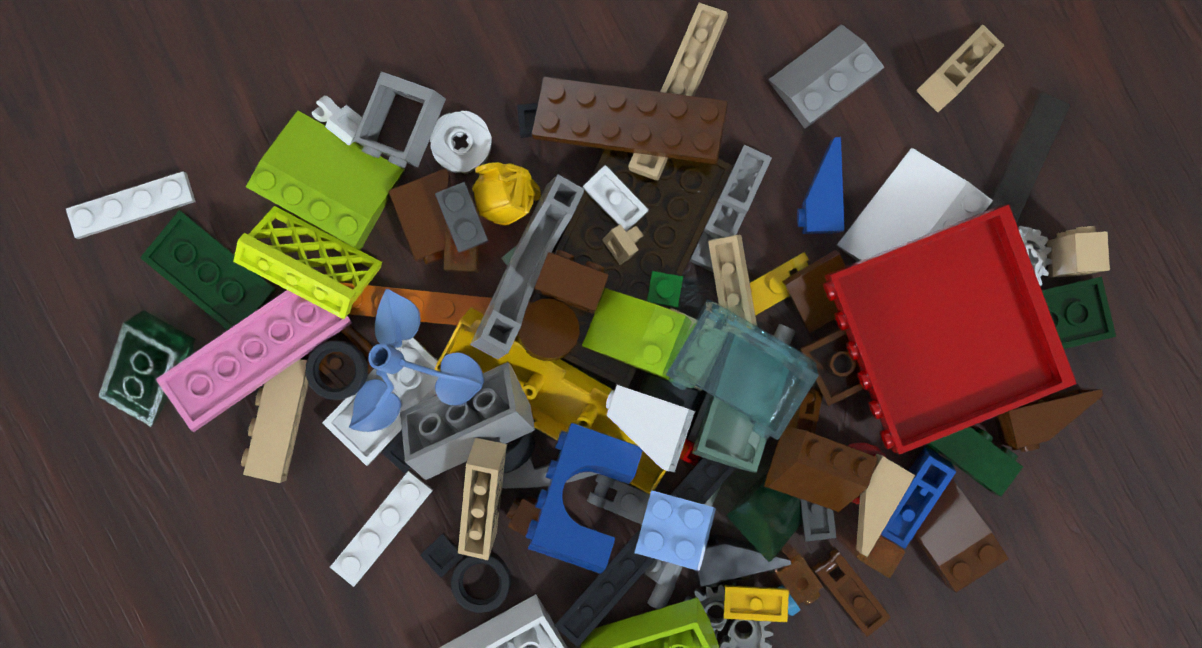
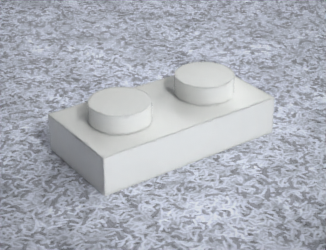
M606 165L583 186V189L618 225L621 224L626 232L649 211Z

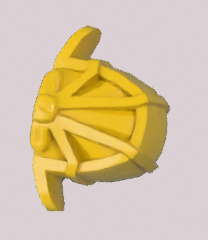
M499 162L475 167V173L480 174L472 188L476 207L479 211L478 214L489 221L500 225H509L527 215L534 200H539L541 197L540 187L524 167L511 163L501 164Z

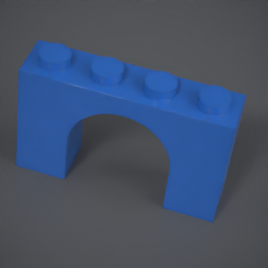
M571 423L567 432L561 430L555 448L559 449L560 453L557 461L551 460L545 478L551 480L547 491L541 489L535 508L541 510L537 521L531 519L525 538L530 539L528 546L530 550L601 574L607 567L615 537L583 527L571 519L563 504L562 494L564 485L571 477L584 472L598 473L629 484L635 477L643 450L637 445Z

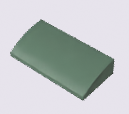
M736 332L730 336L692 454L756 473L794 354Z

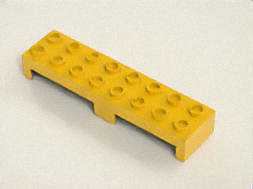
M471 307L460 319L434 368L435 370L441 371L442 359L451 353H463L470 356L478 363L483 373L509 362L531 405L532 416L536 421L534 422V428L558 440L561 430L567 432L570 424L574 423L637 445L607 416L609 409L606 408V402L612 391L611 388L561 359L542 361L531 357L522 344L520 345L517 336L509 353L496 359L470 345L484 314ZM642 451L635 477L630 484L650 495L651 490H655L666 470L658 466Z

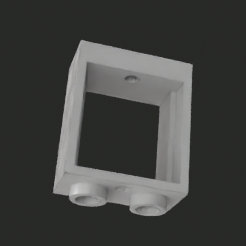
M381 71L353 141L364 146L362 152L370 156L379 158L381 154L389 156L388 162L405 168L407 163L418 167L446 98L433 89ZM396 94L423 103L404 152L377 142Z

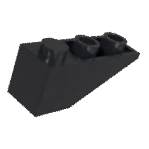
M714 535L708 537L700 570H694V575L701 587H717L722 585L723 581L731 579L746 580L753 577V574L764 571L766 573H775L781 571L783 567L792 564L788 556L781 550L721 535Z

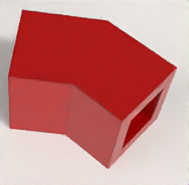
M685 439L679 458L696 466L700 456L692 454L695 443Z

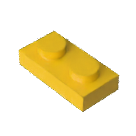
M725 585L724 619L787 622L789 590L784 588Z

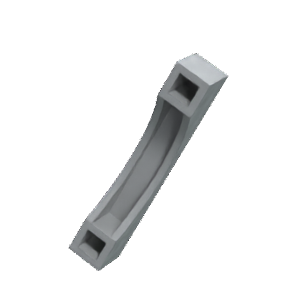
M560 175L555 176L546 185L471 341V346L496 359L509 353L522 325L529 299L548 252H552L562 232L572 218L585 189Z

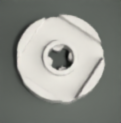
M469 111L448 113L440 117L436 122L430 137L431 150L434 158L443 168H447L448 171L454 173L468 174L475 170V167L483 165L488 159L491 152L492 137L486 123L478 115ZM464 134L467 135L468 147L466 149L463 147L459 150L455 149L456 143L453 141V138L455 136L462 137Z

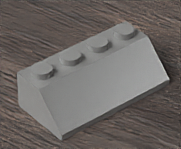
M509 362L483 373L484 383L482 388L466 403L457 406L443 403L436 395L400 412L405 462L425 480L466 462L475 438L506 444L535 430L531 405Z

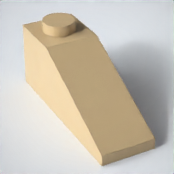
M982 24L916 91L939 112L966 87L1004 45Z
M879 454L875 456L877 461L869 486L860 494L856 550L868 557L915 477L914 474Z

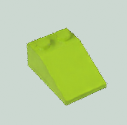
M605 288L582 346L669 380L692 321L687 316L662 306Z

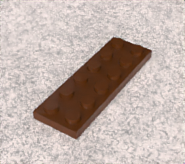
M544 77L532 137L537 140L717 164L728 101Z

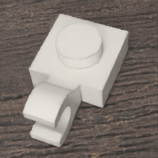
M324 95L316 102L319 107L312 112L313 117L320 122L327 121L325 127L350 146L355 142L353 139L362 117L347 105L340 109L331 98Z

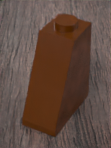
M447 168L389 190L413 256L418 262L424 261L425 265L441 260V254L448 251L449 228L435 193L451 187L452 177Z

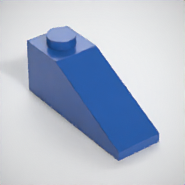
M835 137L830 141L802 202V208L797 209L798 227H803V234L841 233L844 231L841 137Z
M926 446L909 469V472L914 474L915 477L881 533L882 536L904 549L956 473L951 461Z

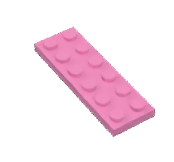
M286 290L156 380L190 430L195 432L310 353L318 345L323 344L352 324L348 316L342 319Z

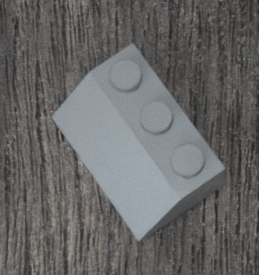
M840 25L768 81L806 129L875 77L884 66L865 41L845 26Z

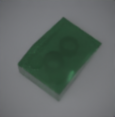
M142 310L122 325L99 398L145 424L153 426L168 400V396L156 379L188 358L192 353L196 339Z

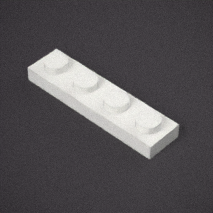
M183 171L66 208L74 237L81 239L196 201L187 173Z
M409 470L330 568L354 587L434 489Z

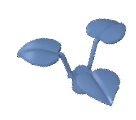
M386 289L380 301L375 320V336L380 344L375 345L371 349L368 357L370 365L377 369L376 374L381 376L384 381L379 379L369 380L358 391L354 401L353 416L349 428L362 432H374L388 427L395 421L400 412L401 400L396 394L391 393L394 385L387 373L395 374L402 370L403 367H407L439 377L435 384V392L438 398L445 404L457 406L469 401L482 388L484 383L483 372L473 358L463 353L446 355L441 362V371L405 361L402 352L396 348L402 346V340H410L415 336L420 326V312L412 301Z

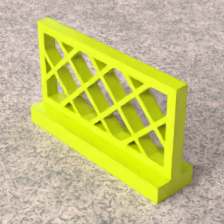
M276 206L264 216L249 234L244 233L238 239L233 261L342 319H345L350 313L353 303L382 265V262ZM276 218L287 224L288 228L274 229L271 222ZM299 235H308L314 238L315 242L301 243ZM291 236L294 244L280 245L277 237ZM270 238L272 245H267L257 239ZM335 249L341 252L342 256L328 257L326 250ZM319 251L321 258L307 259L304 252ZM297 252L300 260H295L284 253ZM362 263L370 269L368 271L356 272L353 264ZM346 265L348 272L334 273L332 266ZM324 266L327 274H322L311 267ZM352 281L355 288L351 289L339 282Z

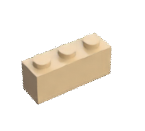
M1096 226L1077 227L1074 230L1056 233L1057 238L1047 241V247L1052 248V251L1047 254L1048 259L1052 260V264L1048 265L1049 277L1081 276L1110 270L1108 233L1096 232Z

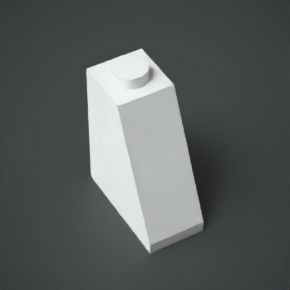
M617 385L615 391L612 390L607 398L606 408L609 409L607 416L658 466L666 471L675 472L695 411Z

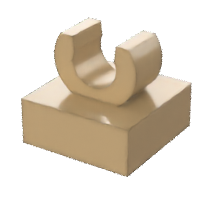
M620 224L612 229L602 241L619 265H621L639 250L635 243L643 237V234L637 226L626 232Z

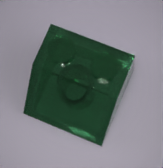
M767 473L751 486L726 516L764 558L770 562L800 527L802 521L800 499L765 487Z

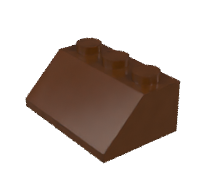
M783 425L764 486L839 512L868 488L877 457L814 433Z

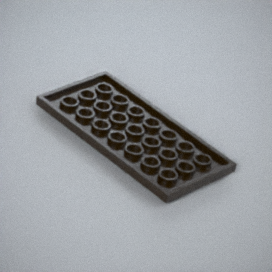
M605 149L591 178L606 165L649 210L631 227L637 226L643 234V237L635 243L639 250L630 259L619 265L602 241L618 224L584 191L556 251L561 250L575 256L574 262L584 266L587 261L603 266L605 268L604 273L609 275L605 288L647 301L652 271L678 276L682 275L734 167L733 165L719 158L717 164L668 158L657 181L629 171L628 166L634 153ZM535 292L531 300V303L539 299L551 298ZM567 305L573 310L579 321L580 334L575 347L563 359L619 386L628 388L637 368L583 347L582 344L594 315Z

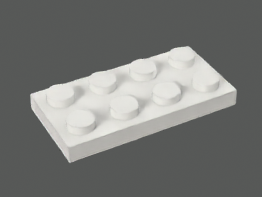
M414 337L410 340H402V346L396 348L402 352L405 361L435 370L434 368L438 360ZM403 367L402 370L395 374L387 373L394 385L391 393L396 394L401 400L400 412L436 395L435 384L439 377L407 367ZM373 369L365 383L373 379L384 380L376 374L377 369ZM356 393L346 398L325 419L323 424L368 466L401 432V417L399 412L391 425L374 432H362L349 428L353 416Z

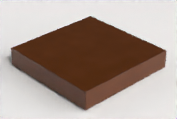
M837 250L832 251L782 281L809 333L834 320L835 313L838 312L834 300L829 301L823 287V283L827 282L824 275L846 267Z

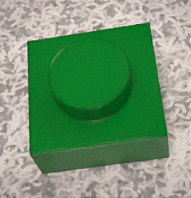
M652 271L647 302L678 308L683 276Z

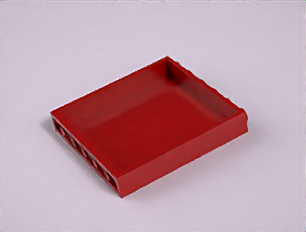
M1002 205L824 275L827 281L823 283L824 291L829 301L834 300L838 310L835 313L836 322L841 331H846L850 341L846 343L848 353L853 361L857 360L861 370L857 373L862 388L869 390L872 401L869 402L870 410L876 420L880 419L884 429L880 432L881 439L887 449L891 448L893 452L899 455L1077 384L1010 205Z

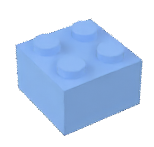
M651 490L635 553L686 568L700 570L716 508Z

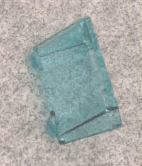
M707 300L671 362L666 375L670 377V383L679 389L686 390L687 387H699L750 417V421L754 425L752 429L758 435L767 439L771 436L778 440L816 381L819 373L817 364L802 352L716 302Z

